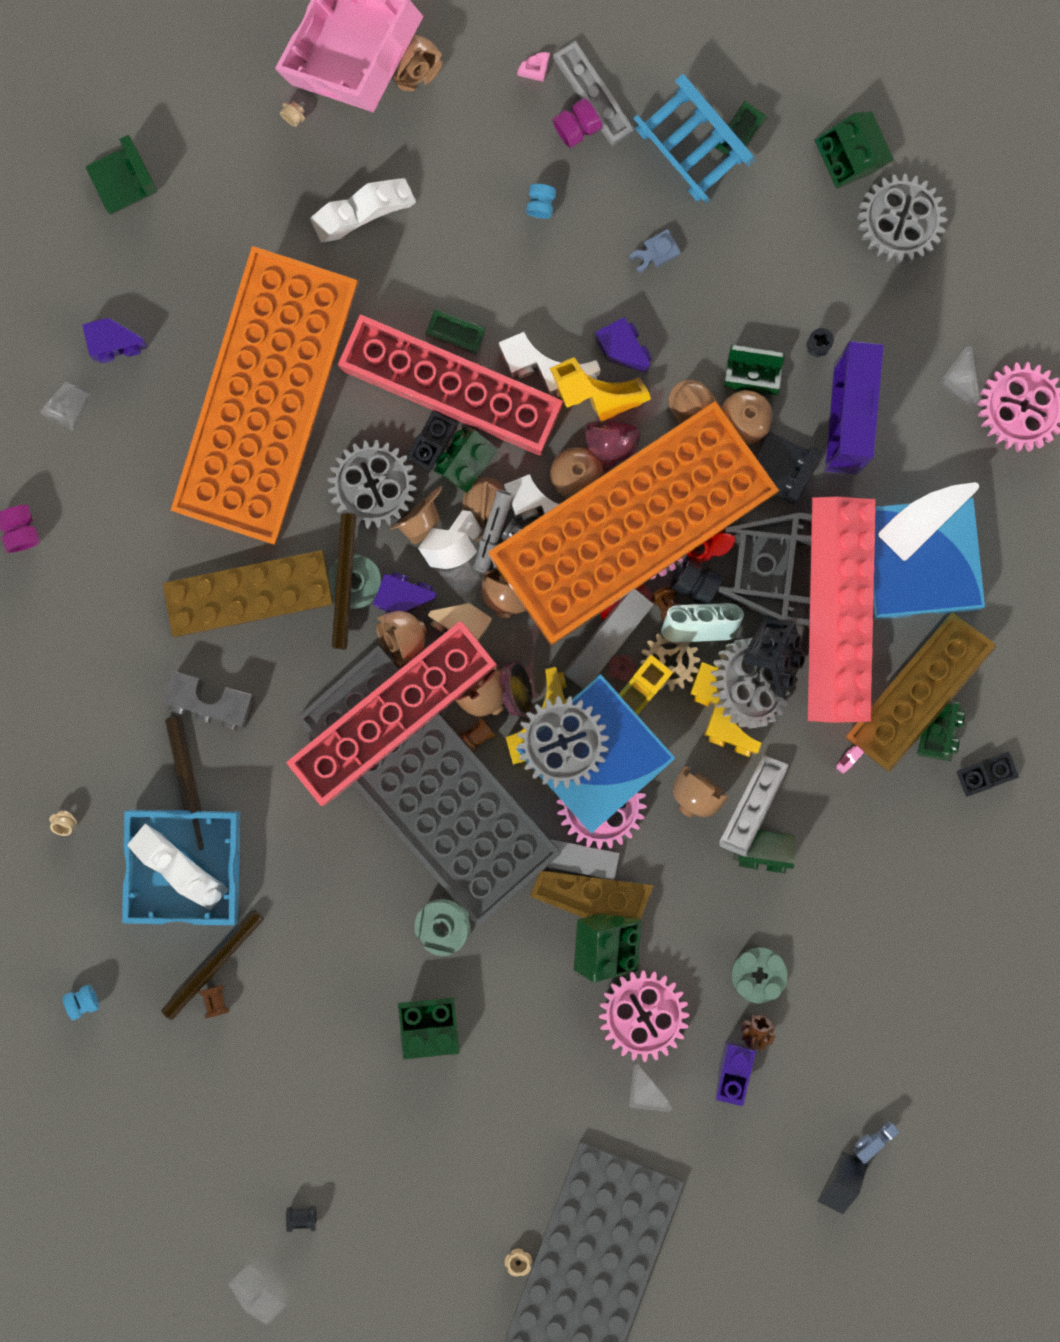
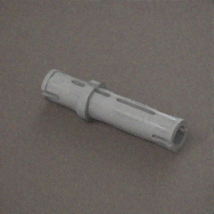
M504 490L496 491L483 537L479 538L478 541L480 547L472 566L477 571L483 573L490 571L492 560L488 556V552L499 545L500 534L514 496L510 492Z

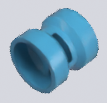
M531 184L529 189L531 199L527 203L526 214L542 219L552 218L553 207L551 204L555 199L556 189L544 184Z
M90 984L81 987L79 992H69L62 996L65 1010L72 1021L81 1018L85 1012L92 1013L100 1009L98 998Z

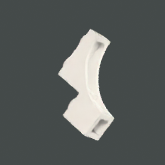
M405 178L367 183L348 200L328 202L310 220L321 243L340 240L361 225L393 211L409 208L416 201Z
M524 332L499 342L500 352L512 378L517 375L519 378L529 376L534 372L533 369L537 367L548 394L551 396L556 394L557 397H560L549 369L560 364V362L551 360L536 350ZM596 360L579 364L582 370L595 379H597V376H600V368Z
M530 474L504 484L505 491L514 495L510 504L516 519L522 517L523 520L535 517L538 515L537 510L542 509L543 514H546L559 505L540 492L532 481Z
M146 824L127 845L143 864L161 873L179 894L210 911L228 891V888L222 882L209 875L187 858L162 833Z

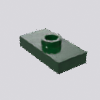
M744 100L728 124V127L747 148L768 116ZM726 141L714 147L727 157L730 155L728 152L732 150Z
M434 309L425 336L477 355L486 328Z

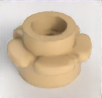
M294 101L290 104L287 102L282 104L283 109L280 111V115L287 123L297 127L300 122L305 120L303 115L305 111L299 104Z
M59 811L57 814H52L49 819L51 831L61 836L70 835L77 825L76 819L67 811Z
M514 1249L510 1255L506 1256L505 1266L508 1268L510 1275L515 1277L525 1276L530 1272L532 1257L528 1252H523L522 1249ZM517 1260L521 1261L520 1265L516 1264Z

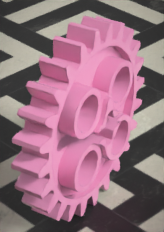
M1017 362L1013 365L1012 371L1006 365L1002 368L1003 375L996 371L993 374L995 381L988 379L985 382V385L990 390L983 389L980 392L986 399L980 400L977 405L985 408V410L978 413V416L986 417L987 419L981 424V427L990 426L991 430L987 436L996 434V444L1002 440L1006 441L1005 449H1009L1012 444H1015L1016 452L1022 450L1023 445H1025L1027 451L1030 452L1033 450L1034 444L1039 449L1044 446L1043 439L1048 443L1054 440L1051 433L1055 435L1060 433V428L1057 426L1060 425V388L1055 387L1059 379L1055 378L1050 381L1048 377L1051 371L1048 370L1041 374V365L1031 370L1030 363L1027 362L1023 369H1021ZM1009 384H1016L1020 388L1019 396L1011 394ZM1035 394H1042L1046 398V405H1039L1035 401ZM1003 397L1008 402H1002L1000 398ZM1021 402L1025 403L1024 408L1027 409L1025 412H1021V406L1019 405ZM1000 409H1006L1010 412V421H1004L1000 417ZM1037 412H1043L1046 416L1042 417ZM1029 418L1035 421L1037 425L1036 431H1031L1026 427V419Z
M636 793L625 803V808L617 810L622 815V823L619 826L612 827L606 820L592 834L565 806L562 800H557V803L564 805V809L557 813L558 815H566L567 819L561 825H571L567 833L568 835L575 832L578 833L576 842L586 838V847H590L592 842L596 841L598 849H601L603 842H606L608 847L612 848L613 840L616 839L622 845L623 835L632 838V834L629 831L630 828L640 829L635 821L636 819L645 818L638 812L639 809L647 808L646 805L639 803V799L644 798L646 794Z
M641 970L640 977L636 978L635 974L630 972V980L628 981L623 976H620V986L611 983V987L614 990L613 994L604 992L605 997L609 1001L608 1003H600V1006L606 1009V1012L599 1014V1018L605 1019L607 1022L602 1024L600 1028L601 1030L610 1031L604 1038L605 1040L614 1038L613 1050L622 1046L621 1056L626 1055L630 1051L632 1060H635L637 1055L641 1054L643 1061L646 1062L648 1054L652 1053L654 1059L658 1060V1051L661 1050L667 1056L668 1050L666 1047L668 1045L677 1048L674 1042L675 1037L684 1039L679 1030L680 1028H688V1025L682 1022V1019L689 1017V1013L682 1012L681 1009L686 1007L688 1003L686 1001L679 1002L678 999L683 995V992L678 991L674 993L673 990L676 983L672 982L667 986L665 984L667 976L664 975L660 980H656V971H653L650 978H648L645 971ZM646 989H652L656 992V999L650 1004H646L641 1000V994ZM631 994L636 996L645 1012L651 1011L648 1018L658 1033L657 1037H653L644 1020L636 1019L640 1014L630 999ZM623 1003L632 1006V1014L627 1018H621L617 1014L618 1007ZM661 1013H666L671 1018L669 1025L664 1028L658 1027L655 1023L656 1017ZM638 1027L644 1028L647 1032L646 1038L641 1042H636L631 1038L633 1030Z

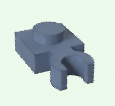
M667 229L645 241L644 247L646 250L632 252L629 259L631 261L636 258L643 260L644 263L636 269L637 273H642L648 268L649 263L653 262L656 268L680 256L681 252Z
M889 1121L876 1134L863 1136L855 1144L857 1148L853 1152L865 1164L886 1146L885 1143L894 1138L899 1131Z

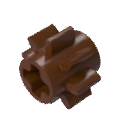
M752 1015L750 1022L747 1020L743 1022L741 1040H744L751 1049L765 1050L767 1044L772 1045L776 1035L773 1032L776 1026L772 1025L771 1021L765 1016Z

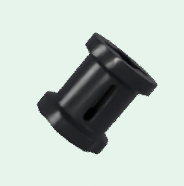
M825 328L815 329L806 342L808 353L813 357L825 356L834 343L832 333ZM820 338H822L824 342L823 345L819 348L815 344Z
M310 1206V1209L286 1208L287 1232H292L293 1229L316 1231V1206Z

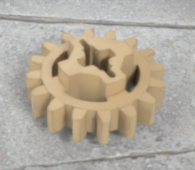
M657 634V642L654 643L649 640L647 645L650 647V650H642L641 654L647 657L646 660L650 655L654 654L658 661L664 665L666 662L663 658L664 656L669 658L678 652L679 654L674 661L677 666L675 668L669 666L668 669L680 678L666 680L659 690L668 685L669 691L673 692L674 685L676 684L680 689L685 688L684 680L690 683L693 681L690 673H698L699 669L694 667V663L700 662V658L693 657V654L698 649L697 647L690 649L688 646L690 642H671ZM667 643L678 645L675 649L671 650L661 647V645ZM685 652L688 657L687 669L682 665V655ZM646 660L640 661V665H643Z

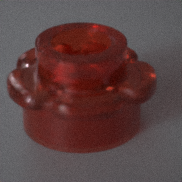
M625 654L613 657L609 663L611 668L609 673L615 680L628 681L636 671L635 663L631 661L630 656ZM621 665L625 667L623 671L620 670Z

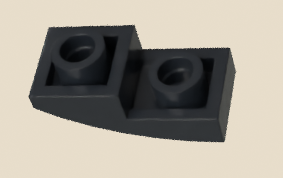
M432 410L421 434L417 436L407 459L432 471L458 423Z
M1009 751L956 771L966 797L1019 778Z

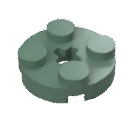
M354 554L352 574H355L356 578H361L362 583L358 584L357 589H353L351 586L350 609L357 610L369 606L375 600L382 578L379 569L371 560L362 555ZM338 559L333 563L328 572L334 601Z
M438 899L429 902L417 914L414 928L417 938L420 937L424 944L423 947L434 955H451L460 950L470 937L471 925L468 911L450 900ZM441 922L446 923L449 929L444 934L441 933V928L437 927V924Z
M753 947L743 952L734 961L731 969V980L737 992L747 1001L759 1004L767 1003L777 999L784 990L787 983V968L782 958L772 950L763 947ZM758 967L763 968V972L767 974L766 979H762L761 983H756V978L751 975L752 972H757Z

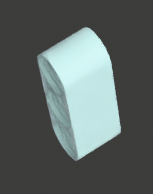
M731 603L672 606L667 611L661 634L666 640L671 642L731 640L737 635L744 612L739 606Z

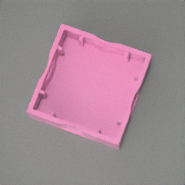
M311 0L303 21L292 35L275 69L293 86L374 113L424 16L410 0Z

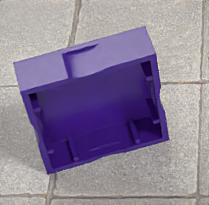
M849 341L842 356H839L834 364L825 472L857 475L874 457L884 344Z

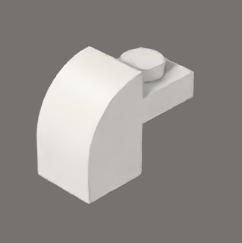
M462 510L449 530L432 528L418 549L430 567L442 569L455 568L464 564L476 554L477 551L473 543L481 533L482 528L471 511Z

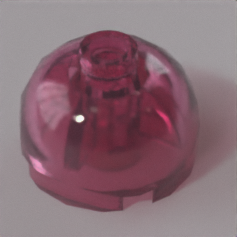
M599 421L587 422L585 444L590 453L596 458L601 459L603 465L615 466L618 461L627 459L634 454L639 444L641 429H636L634 425L621 422L607 421V424L599 426Z

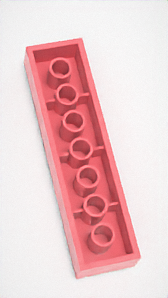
M361 314L338 363L340 370L344 373L539 456L543 453L563 406V401Z
M849 497L812 498L808 721L830 723L871 722L875 499Z
M459 621L286 763L319 805L325 806L498 665L462 621Z

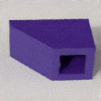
M625 317L595 332V340L607 362L644 373L650 369L651 364L649 361L652 360L646 346H640L636 339L639 337L636 327L632 322L627 323Z
M110 318L82 324L89 356L99 363L111 362L115 360V356L123 354L126 357L141 354V350L147 349V344L142 337Z
M392 572L391 576L384 574L373 605L386 612L407 611L410 613L436 601L437 593L433 592L434 587L419 581L417 585L407 582L408 577Z
M725 1041L715 1100L739 1106L744 1105L756 1053L754 1049Z

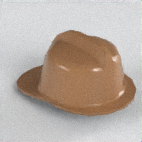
M684 380L676 384L668 398L669 407L680 424L714 401L721 408V405L704 384L695 380Z
M477 478L467 493L464 492L462 510L471 511L482 528L475 541H479V538L483 537L496 491H505L502 484L493 478Z
M442 486L430 492L411 512L403 516L401 520L396 521L390 529L399 528L414 544L424 540L432 528L437 529L439 524V514L433 500L442 490Z

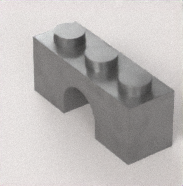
M172 671L163 698V703L169 704L168 710L183 715L185 710L196 713L194 718L209 723L212 718L222 721V727L237 731L238 726L246 727L255 696L225 687L223 695L218 702L206 704L200 697V687L203 680Z

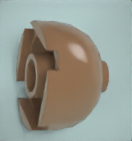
M414 35L392 76L393 81L403 91L417 90L415 85L423 80L424 84L427 85L437 76L442 67L441 52L427 38Z
M744 390L733 393L721 406V410L747 446L760 442L767 436L772 427L773 412L771 405L764 396L755 391Z
M579 446L567 448L560 452L553 460L550 469L551 485L565 500L604 475L603 464L599 457L591 450Z
M498 570L484 572L481 594L487 607L495 611L494 615L501 618H510L511 615H517L526 611L505 578L498 576Z
M394 611L377 617V620L381 621V623L376 624L379 641L386 653L390 650L394 657L392 660L397 667L405 666L424 650L427 629L421 620L418 621L415 616L407 611Z
M497 666L455 701L463 710L477 717L489 714L497 715L506 706L504 702L507 700L510 691L508 679L502 669Z
M684 765L673 784L674 798L680 804L677 809L689 818L693 815L703 818L716 814L724 806L729 796L727 794L720 795L723 791L720 787L699 772L696 776L689 773L692 768Z

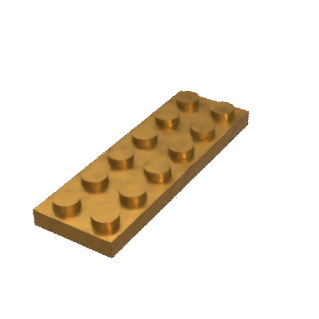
M323 550L162 583L172 637H180L334 605Z
M952 612L871 706V722H858L846 735V739L854 746H858L864 751V754L890 773L995 650L996 644Z

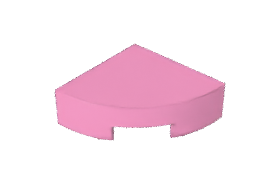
M540 52L523 61L518 69L517 76L544 82L550 53Z
M858 746L850 747L836 764V769L844 774L860 758L864 751Z

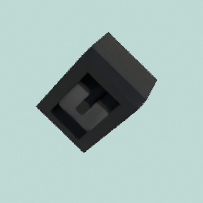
M842 1151L821 1192L818 1202L844 1214L860 1194L868 1164H864L860 1159Z

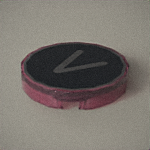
M519 661L504 664L500 674V683L505 685V692H502L505 707L513 716H525L528 712L530 713L533 703V690L528 672Z

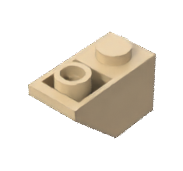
M470 603L433 610L428 615L433 620L430 625L442 633L446 629L450 630L459 621H462L478 641H480L493 621L491 617Z

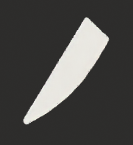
M978 483L953 485L931 492L912 502L878 533L879 537L902 560L906 561L979 489Z

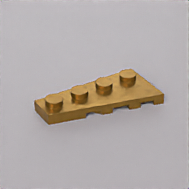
M541 871L537 876L530 897L583 918L596 914H607L641 919L653 885Z

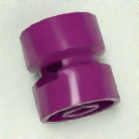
M586 98L576 102L571 107V113L564 110L552 118L557 133L569 149L581 143L584 134L590 136L603 128L596 110Z
M28 505L14 506L0 511V530L5 533L1 539L6 553L27 550L40 543L36 527L30 526L33 519Z

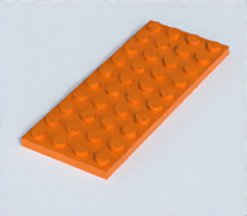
M255 246L251 247L170 511L276 545L357 289L358 280Z
M714 401L490 550L488 556L548 642L553 645L777 494L779 490L716 401Z

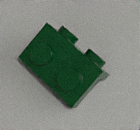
M731 345L726 364L724 388L755 391L757 393L778 396L785 354L773 350Z
M464 426L454 434L452 443L447 451L438 457L433 471L446 478L461 491L467 493L498 448L475 430Z
M954 701L953 705L948 704L921 735L917 752L918 756L952 761V756L958 753L960 738L957 737L958 727L963 728L966 712L962 711L960 702Z

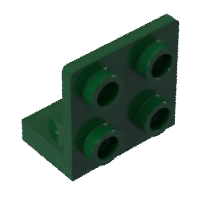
M129 135L119 139L123 148L86 166V170L109 215L158 192Z

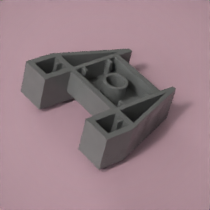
M795 513L727 527L725 533L740 538L734 588L719 587L718 594L764 616L793 621L796 623V627L810 628V597L790 595L795 546L796 544L811 546L812 514Z

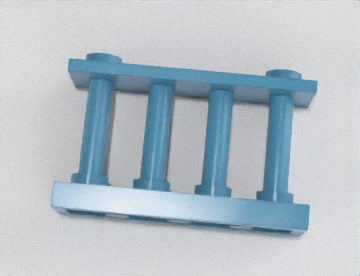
M682 74L675 80L679 88L676 90L677 94L646 122L638 115L633 119L638 123L635 129L642 138L647 140L650 137L690 184L691 187L687 190L697 202L702 199L707 204L711 200L704 193L737 163L740 165L744 162L749 167L756 158L687 77ZM691 100L697 107L693 111L695 114L662 143L652 130L684 101L687 103ZM709 121L715 128L711 131L712 135L679 163L669 151L701 122L706 123ZM726 141L732 148L728 152L730 155L697 184L687 171L717 144H723Z

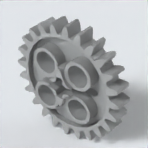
M895 174L892 175L890 183L885 178H882L880 182L881 188L874 184L871 188L872 193L866 192L864 196L867 202H861L859 206L861 210L865 211L857 216V219L864 221L858 227V230L866 231L862 241L871 240L868 249L877 247V257L883 252L887 253V262L890 261L892 256H896L897 263L900 264L903 257L906 256L907 261L911 263L914 259V254L921 260L924 257V251L929 254L932 252L933 246L931 244L938 245L941 241L937 235H943L945 229L940 227V225H944L947 222V218L940 215L945 213L947 209L946 207H938L943 198L933 197L936 188L928 191L926 189L927 180L921 185L917 184L918 176H915L912 182L908 181L907 174L903 175L901 181H898ZM906 197H910L911 201L904 217L905 222L900 229L898 240L894 241L893 237L900 221L899 216L904 209ZM887 198H897L900 206L892 207L887 202ZM919 205L923 207L925 215H917L913 210V206ZM881 222L888 223L891 226V232L881 231L878 224ZM905 231H913L917 236V240H908L905 237Z
M364 440L362 449H359L354 443L353 453L344 449L346 458L343 460L336 457V461L340 465L339 468H330L336 477L328 478V482L335 485V487L328 490V493L337 495L331 500V503L333 505L341 504L337 509L338 514L344 512L355 514L356 527H359L362 521L365 522L367 530L370 529L372 523H376L377 528L381 529L382 521H386L389 526H392L391 517L394 516L396 519L401 520L399 511L409 512L405 503H414L415 501L409 495V493L417 492V488L410 485V483L417 480L416 476L408 475L414 469L413 465L404 466L408 457L405 455L398 458L399 448L390 452L389 443H386L383 449L380 448L378 440H375L373 447H369L368 442ZM376 461H384L387 464V468L382 473H375L372 471L373 464ZM362 463H366L373 481L379 482L376 484V487L384 503L383 507H379L371 488L365 489L369 483L361 467ZM359 472L362 475L359 483L353 485L347 482V477L350 473ZM393 485L398 488V493L394 498H386L383 495V491L387 486ZM362 497L372 498L373 504L369 509L364 510L358 507V502Z
M753 638L736 640L733 644L726 645V650L719 652L721 660L713 662L718 667V670L711 671L710 673L716 677V681L711 682L710 685L717 687V691L712 694V697H719L720 699L716 707L725 708L722 716H731L730 723H739V727H748L749 729L768 726L769 722H775V716L783 714L780 706H787L788 704L783 698L778 697L771 669L745 664L743 656Z
M557 696L556 705H552L546 699V708L542 709L536 704L537 714L534 715L529 712L526 714L531 720L530 723L521 722L520 724L526 729V733H517V737L524 739V743L517 745V748L525 749L526 753L521 755L519 759L529 760L525 770L534 768L536 770L533 774L534 779L540 774L543 775L542 784L544 785L549 779H552L554 788H557L559 781H563L565 788H569L570 780H573L579 786L580 776L589 781L590 775L588 771L592 770L598 773L599 770L595 763L605 762L599 754L600 752L608 751V748L601 746V742L608 740L609 737L600 735V732L606 728V725L597 726L596 722L601 716L591 717L590 713L593 707L590 706L584 711L582 709V700L574 706L572 705V697L568 698L566 704H562L560 696ZM572 716L578 720L579 727L575 732H568L564 729L563 720L566 717ZM542 726L549 727L553 734L551 740L548 742L538 740L536 737L538 728ZM581 732H586L587 734L584 738L568 743L567 750H563L562 747H556L544 753L539 752V748L557 742L559 735L569 738ZM584 743L587 745L589 754L586 758L579 759L573 754L575 744ZM550 753H558L562 757L563 762L559 768L552 769L547 765L546 758Z

